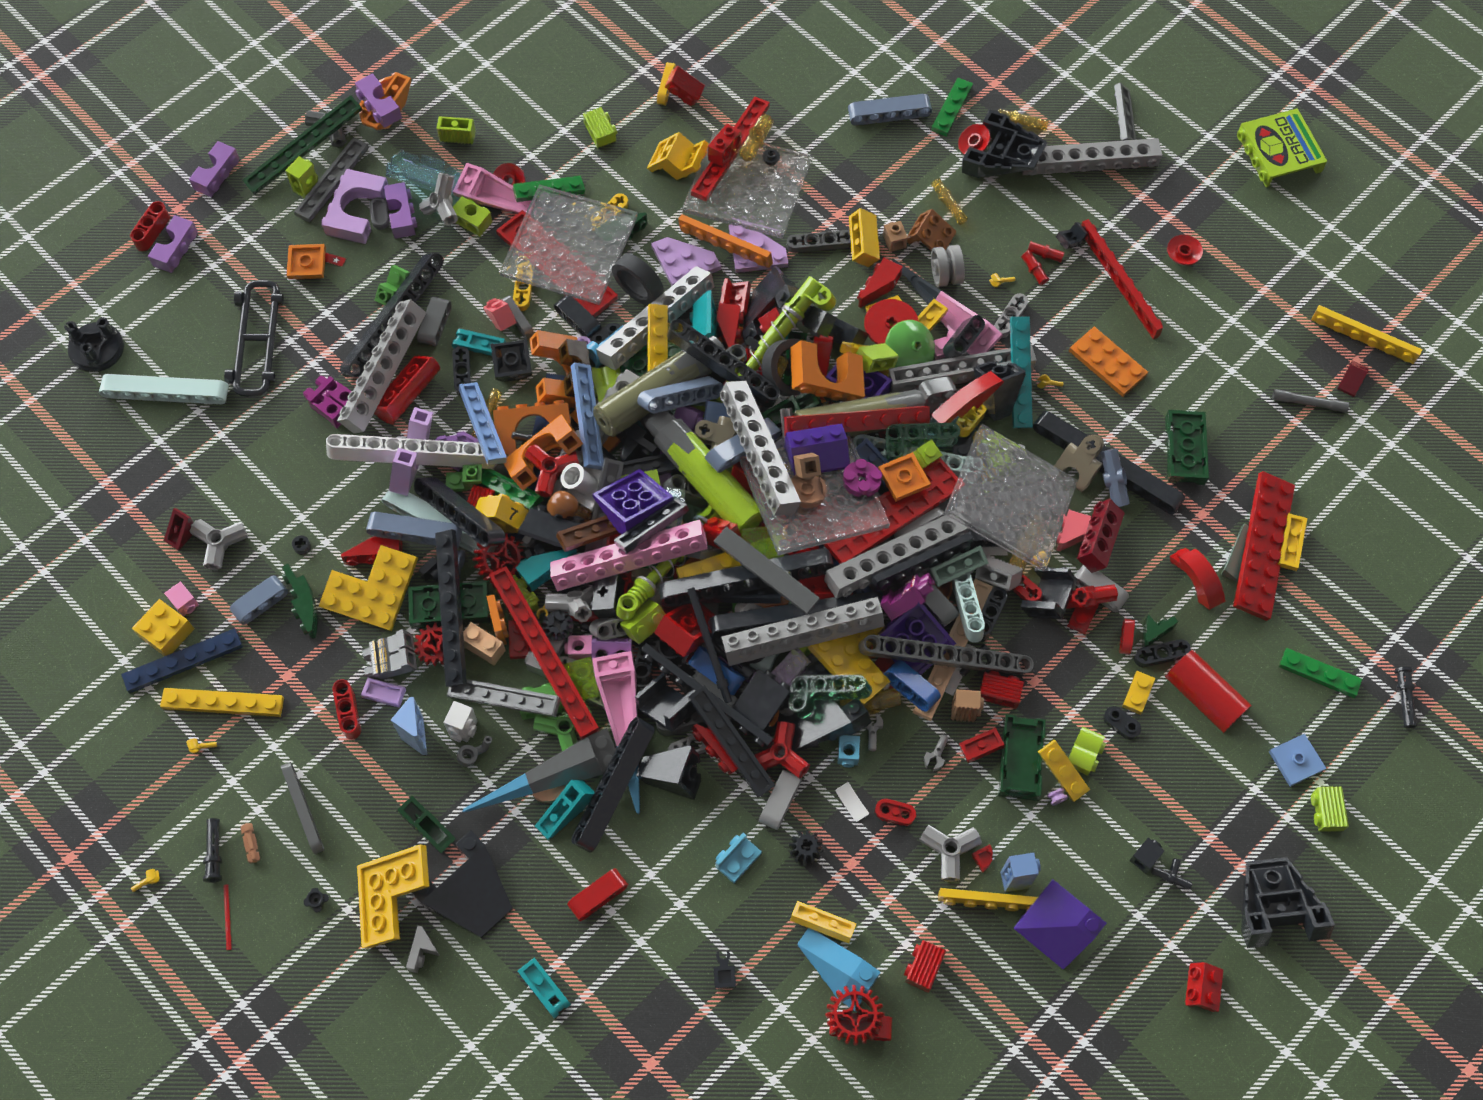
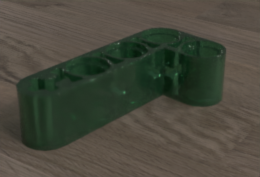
M955 423L890 425L886 429L884 440L885 457L889 462L903 457L904 448L921 447L930 440H933L937 447L954 446L959 439L960 427ZM928 433H933V434H935L936 436H935V437H930V436L928 435ZM895 434V435H897L898 437H897V438H892V437H890L889 435ZM909 434H915L917 437H910ZM891 452H897L899 455L893 456Z
M858 674L797 676L791 684L789 707L799 718L805 719L813 712L814 700L866 699L872 693V686L864 676Z

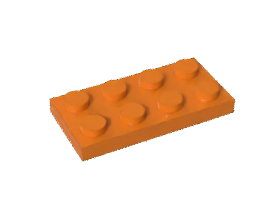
M1095 326L1069 349L1072 355L1122 397L1148 375L1146 369Z

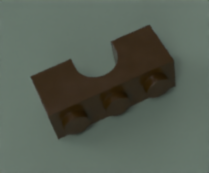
M566 339L558 348L561 364L570 367L574 362L590 365L589 350L587 349L586 342ZM570 372L563 380L565 395L575 397L572 372Z

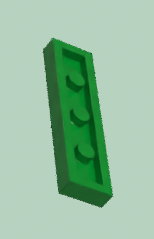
M961 78L956 79L932 125L931 131L946 137L948 136L973 87V83Z
M581 176L513 184L516 202L585 193Z
M484 468L482 470V483L479 486L493 489L498 496L499 494H505L510 497V500L523 504L524 508L528 510L542 502L543 497L536 494L535 491L529 488L522 491L514 480L492 469Z
M1289 648L1284 650L1278 666L1352 698L1357 696L1362 678Z

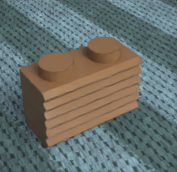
M956 689L952 700L951 719L953 721L964 720L965 722H974L977 716H981V710L984 707V698L981 697V691Z

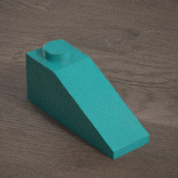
M574 549L566 552L559 550L531 556L528 559L522 560L516 567V570L530 590L534 591L551 579L550 562L574 556L578 553Z
M571 780L536 823L535 827L547 840H550L586 808L595 792L584 780Z

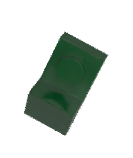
M1148 614L1143 625L1142 647L1150 646L1172 631L1179 621L1172 616L1169 619L1164 618L1156 623Z

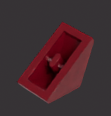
M1351 360L1337 389L1354 397L1369 368Z
M174 508L163 541L180 550L192 536L190 529L194 522L191 517Z

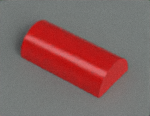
M414 356L387 387L374 412L378 418L388 424H394L440 371V365L434 357Z
M1191 650L1181 658L1165 676L1223 733L1252 707L1243 696L1194 650Z

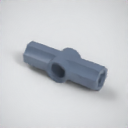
M1118 448L1100 452L1105 470L1103 473L1106 487L1109 488L1111 500L1118 507L1130 504L1126 488L1127 477L1124 468L1121 466Z

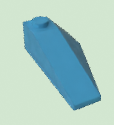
M810 928L807 929L797 944L837 999L836 991L840 990L844 994V986L848 987L849 992L852 991V985H856V991L859 992L861 986H864L863 993L867 994L880 975V971L865 960ZM851 999L842 1002L849 1008L851 1007Z

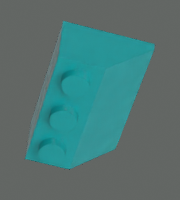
M708 290L693 304V312H690V321L693 323L691 327L707 338L712 336L717 338V311L712 292Z

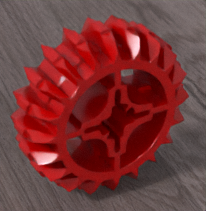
M505 533L504 543L498 545L494 552H487L490 546L483 547L479 543L476 544L479 550H474L473 552L478 556L472 560L478 561L474 568L481 569L478 575L484 574L483 580H489V574L501 569L504 564L510 565L508 570L512 576L515 573L518 574L516 567L520 563V559H524L525 556H520V552L524 549L517 548L520 542H514L515 537L510 536L508 538V534ZM507 548L510 551L511 557L507 554ZM498 555L499 558L505 561H499V559H497V557L494 556ZM486 559L490 561L491 568H489Z
M852 985L851 992H849L847 986H844V994L837 990L836 995L838 999L831 996L830 1001L833 1004H827L826 1007L832 1011L825 1014L826 1018H832V1020L827 1022V1026H835L831 1033L839 1032L840 1034L837 1037L839 1041L845 1036V1044H849L850 1039H853L854 1046H857L859 1038L862 1044H866L865 1036L873 1040L874 1035L872 1032L879 1034L880 1030L876 1026H883L884 1023L878 1019L883 1018L884 1013L877 1012L883 1008V1005H875L879 997L875 996L871 999L870 996L873 991L869 990L867 994L863 993L864 986H861L860 992L856 991V985ZM851 999V1007L849 1009L837 1012L842 1002ZM858 999L864 1001L871 1011L862 1009L859 1006ZM854 1005L855 1011H857V1014H860L856 1020V1023L855 1020L849 1016L852 1014ZM872 1018L871 1025L859 1032V1023ZM838 1019L848 1021L851 1024L852 1032L845 1029Z

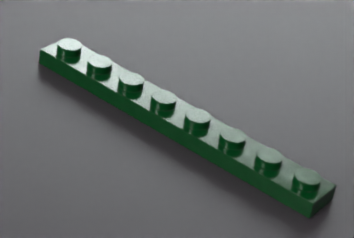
M350 95L242 181L254 195L285 172L298 157H304L363 110L362 107Z

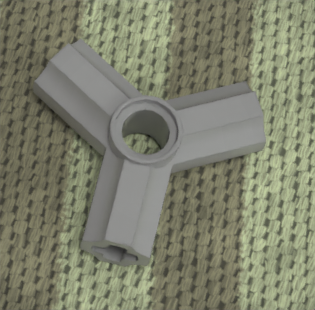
M439 173L435 192H432L430 197L423 199L419 207L424 215H430L438 211L444 225L450 226L458 220L452 207L453 198L451 190L454 176Z
M199 519L195 520L190 529L192 535L207 544L203 566L210 570L221 569L224 553L229 545L248 538L242 522L219 530Z
M593 586L582 591H571L567 594H547L545 609H547V612L559 610L568 612L569 615L574 616L580 622H585L592 616L590 603L593 600Z
M928 825L919 839L920 842L941 854V880L945 882L960 880V855L982 844L980 835L974 827L953 838H949ZM948 845L953 846L956 852L949 853L945 847Z

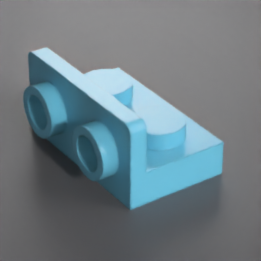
M744 833L740 836L736 835L729 843L731 846L726 852L722 850L716 857V868L732 883H735L762 854V851L751 843Z

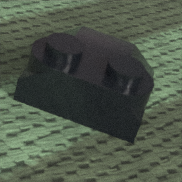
M527 339L491 344L496 380L507 382L526 379L532 375Z

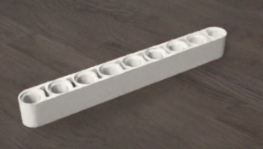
M332 434L326 439L327 456L334 460L393 463L398 448L417 453V465L463 467V465L482 464V468L486 469L494 468L497 465H487L480 444L473 442Z

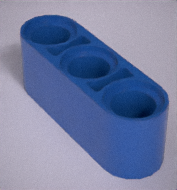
M699 646L688 663L716 684L717 679L707 649ZM718 657L724 677L727 678L729 683V692L731 695H735L746 678Z
M897 660L884 673L891 681L889 684L924 712L928 711L941 697L940 692L931 683L901 660Z

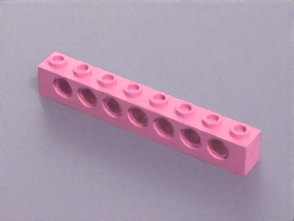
M697 520L659 531L627 554L618 548L616 544L556 560L550 562L551 579L557 591L702 551L708 549L706 534L701 521Z

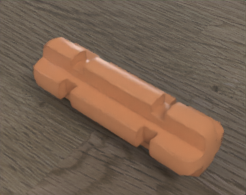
M245 823L240 829L242 835L244 834L242 838L245 851L248 853L246 855L249 863H256L260 861V854L256 851L258 846L255 834L252 833L254 828L252 823Z

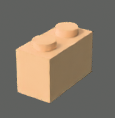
M472 622L463 632L464 647L495 666L506 651L501 640Z

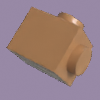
M890 222L884 225L883 237L889 252L906 248L908 237L902 222Z
M807 453L794 456L797 476L803 478V480L814 479V476L821 475L819 455Z

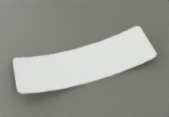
M849 782L835 790L856 822L869 815V812Z

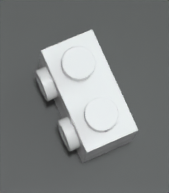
M453 701L443 723L451 739L457 742L462 740L468 742L469 738L473 737L476 732L477 718L473 708Z

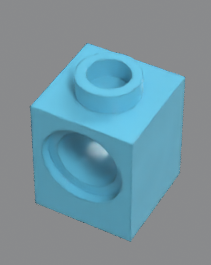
M839 736L838 764H842L843 767L858 765L860 736ZM845 749H851L854 752V754L849 756L846 755L843 751Z

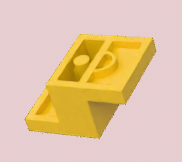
M678 132L659 142L647 169L654 172L663 168L676 180L683 177L686 178L689 174L696 173L700 169V163L707 155L709 143L703 140L694 145Z

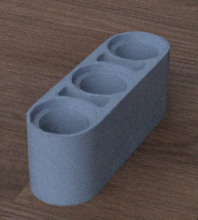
M270 576L236 600L229 609L240 624L245 625L287 595L288 590L277 576Z

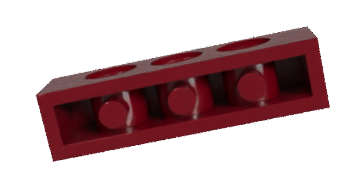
M1111 499L1103 502L1100 501L1094 506V511L1089 520V526L1077 557L1091 573L1107 568L1125 514Z

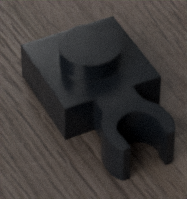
M717 951L716 959L720 966L713 967L715 990L736 988L735 965L728 966L730 952L727 951V958L723 960L720 959L719 951Z

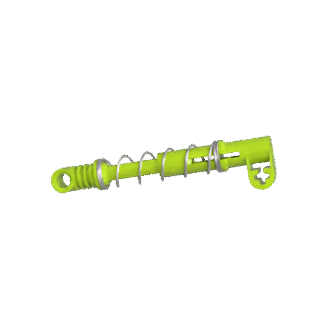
M809 276L790 302L783 305L784 307H782V312L774 322L771 321L772 325L765 335H760L761 340L758 342L760 346L757 350L750 349L752 356L746 365L754 371L762 372L758 368L760 366L762 368L761 364L766 350L773 343L784 340L791 330L796 329V323L803 320L804 313L811 304H814L823 311H829L835 307L836 299L831 291ZM819 293H821V295H822L826 300H824V299L821 300V298L818 296ZM720 397L717 399L710 400L712 402L723 403Z
M709 505L702 513L697 514L693 521L700 520L702 525H704L712 517H718L721 520L722 518ZM684 555L660 562L656 567L649 565L651 570L647 577L638 576L634 581V586L626 594L620 596L616 607L617 616L622 620H631L645 601L657 594L658 589L656 585L661 580L663 583V578L673 577L675 572L674 566L684 565L687 556ZM673 568V574L669 577H664ZM623 606H629L630 609H626Z

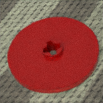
M885 299L869 308L865 315L864 328L869 334L870 340L878 345L886 342V337L895 324L904 320H915L918 322L919 320L914 309L907 303L896 299ZM890 321H893V326H889Z

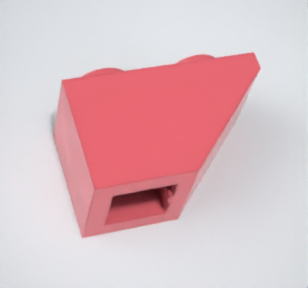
M492 299L483 307L494 326L500 331L517 323L508 303L500 299Z
M1068 510L1067 515H1063L1060 526L1063 528L1062 532L1057 533L1055 543H1058L1056 550L1062 551L1083 541L1091 516Z

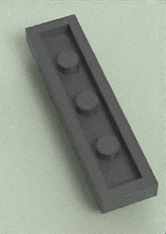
M1118 83L1115 85L1114 96L1117 102L1116 111L1119 117L1121 141L1136 140L1130 90L1122 83Z

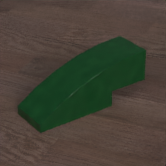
M801 393L796 397L794 395L761 413L763 419L770 418L779 428L782 427L780 409L792 408L794 415V412L797 410L823 406V404L815 394Z
M413 796L396 810L440 853L456 839Z

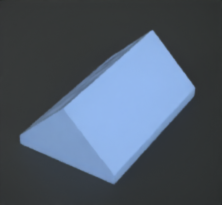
M409 697L391 719V722L401 740L422 755H427L423 715L414 697Z

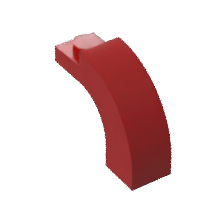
M1184 548L1169 556L1170 562L1182 569L1190 577L1200 604L1210 610L1226 602L1219 577L1202 553L1197 549L1190 551Z

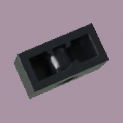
M619 574L595 580V583H593L594 594L590 607L599 619L618 617L616 607L620 596L624 594L625 581Z

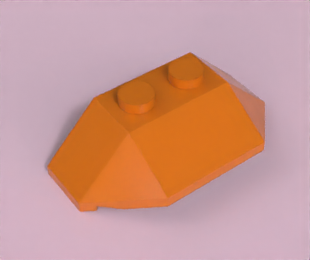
M395 72L392 76L379 80L384 92V96L379 99L391 96L401 111L407 101L411 78ZM364 101L360 102L359 105L363 110L359 113L363 125L376 130L390 128L391 125L384 128L380 122L377 123L372 111L366 109Z

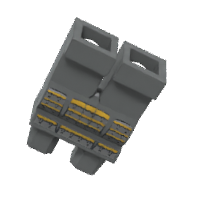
M402 629L396 631V634L393 636L369 642V647L362 650L364 660L367 662L371 661L372 664L364 668L365 676L368 678L378 677L385 680L389 677L417 670L416 656L413 652L415 651L413 635Z

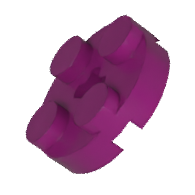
M858 459L844 469V488L854 496H872L880 488L882 472L872 463L866 462L864 459ZM859 477H865L866 481H859L858 479Z

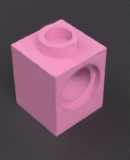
M181 581L164 593L183 617L186 614L192 613L199 605Z
M592 635L569 636L568 642H565L564 646L565 654H568L569 658L578 661H592ZM576 646H583V647H584V648H583L582 650H580V651L574 650V648H575Z

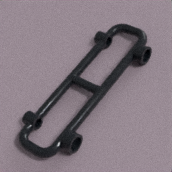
M254 280L245 286L244 292H234L235 306H242L235 367L234 369H225L224 379L226 383L233 384V390L240 396H261L268 391L270 383H275V372H271L278 306L284 304V296L280 294V288L277 283L270 280ZM255 287H269L273 290L271 294L268 334H246L251 290ZM245 341H267L264 371L262 372L263 382L259 389H242L240 387Z

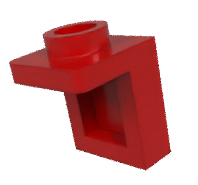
M775 307L758 319L761 324L760 329L764 334L771 327V321L774 322L781 314L779 308Z

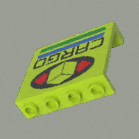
M1298 108L1241 123L1237 132L1238 140L1242 142L1245 153L1249 155L1252 166L1256 168L1259 178L1263 181L1265 187H1269L1273 178L1313 167L1315 173H1320L1327 163L1324 154Z

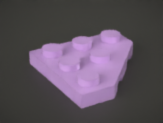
M747 223L729 225L730 235L770 251L773 260L771 267L767 268L733 253L736 273L772 269L774 266L778 268L788 267L786 248Z
M669 237L651 243L652 249L671 286L696 266L710 273L721 270V265L712 251Z

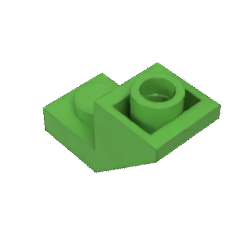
M392 265L387 282L379 284L374 301L386 305L410 272Z
M482 464L463 465V472L446 473V486L454 492H466L472 489L473 485L477 486L482 483Z

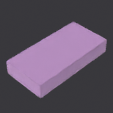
M367 678L361 697L400 708L406 688Z

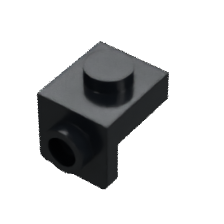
M1075 222L1071 229L1058 232L1056 238L1061 246L1069 249L1080 246L1088 232L1079 222Z

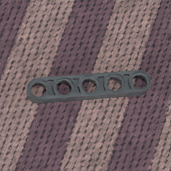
M291 762L281 765L311 850L314 855L325 851L296 771Z

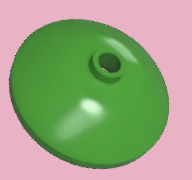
M915 320L901 321L890 329L886 337L885 344L899 355L894 368L933 361L935 343L931 332L924 324Z

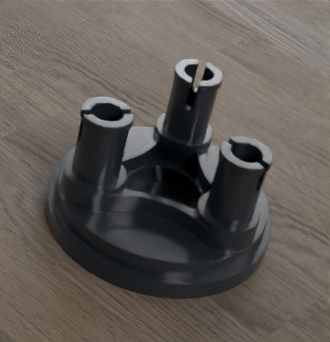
M101 317L97 322L86 324L79 329L73 321H68L64 325L70 339L68 343L69 358L80 370L100 372L112 367L121 358L124 351V340L120 332L110 325L107 318Z

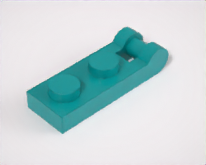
M458 329L452 347L455 349L458 346H463L469 351L492 356L491 344L505 343L506 341L504 338Z
M535 957L518 970L520 976L554 1019L559 1015L558 1012L563 1008L567 1009L571 1005ZM556 996L559 1002L552 1006L549 1001Z

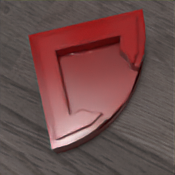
M990 844L972 853V857L982 873L988 869L992 862L993 850Z

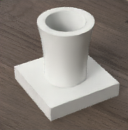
M577 463L569 464L562 471V485L568 488L567 492L574 495L579 503L593 511L595 499L592 494L597 492L601 471L585 468L584 465L582 467Z

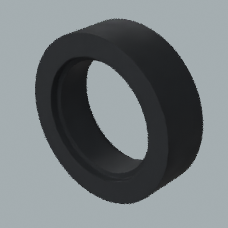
M624 254L612 266V274L618 285L637 302L649 305L663 293V284L658 275L647 263L637 256Z
M799 339L777 341L766 350L763 356L762 375L779 388L780 396L788 397L801 394L800 391L794 390L792 386L785 384L777 370L780 355L801 341Z

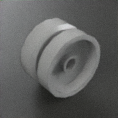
M951 245L948 246L947 250L943 247L933 248L931 252V267L935 285L937 287H944L948 285L949 281L952 285L963 284L965 269L960 246Z

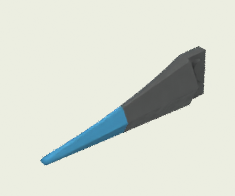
M605 728L585 737L525 774L464 808L462 812L472 811L569 784L571 780H585L603 775L616 751L608 729Z

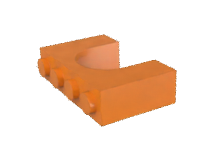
M537 330L530 338L531 354L557 361L564 368L567 376L571 372V367L561 364L558 348L566 339L577 340V337ZM543 378L536 386L538 402L553 404V401L564 400L565 403L569 404V408L576 409L575 397L565 395L563 380Z
M801 340L790 347L792 389L798 390L801 393L815 394L817 397H828L834 401L841 400L846 402L865 397L862 355L846 352L836 359L837 382L833 383L827 380L820 372L817 360V344Z
M564 400L553 401V404L546 405V402L534 403L535 406L527 407V404H518L516 408L509 409L508 406H499L497 410H493L495 429L506 456H509L517 449V441L512 439L511 435L512 432H516L519 423L529 416H540L551 423L562 414L571 425L569 404L565 403ZM555 447L554 450H562V447Z
M562 414L507 456V461L504 465L511 478L522 491L538 479L533 471L534 465L524 456L531 445L536 444L545 452L555 447H562L567 455H569L583 444Z

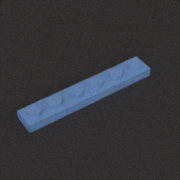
M574 362L571 365L580 439L583 442L581 447L584 467L601 470L604 459L600 430L593 415L596 401L591 365Z
M478 383L459 384V392L487 465L506 463L507 456Z

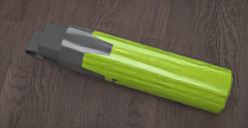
M667 410L650 413L639 420L660 450L723 520L737 524L741 536L749 534L758 527L764 519L765 511L727 469L718 473L705 460V456L710 450L682 419H676Z

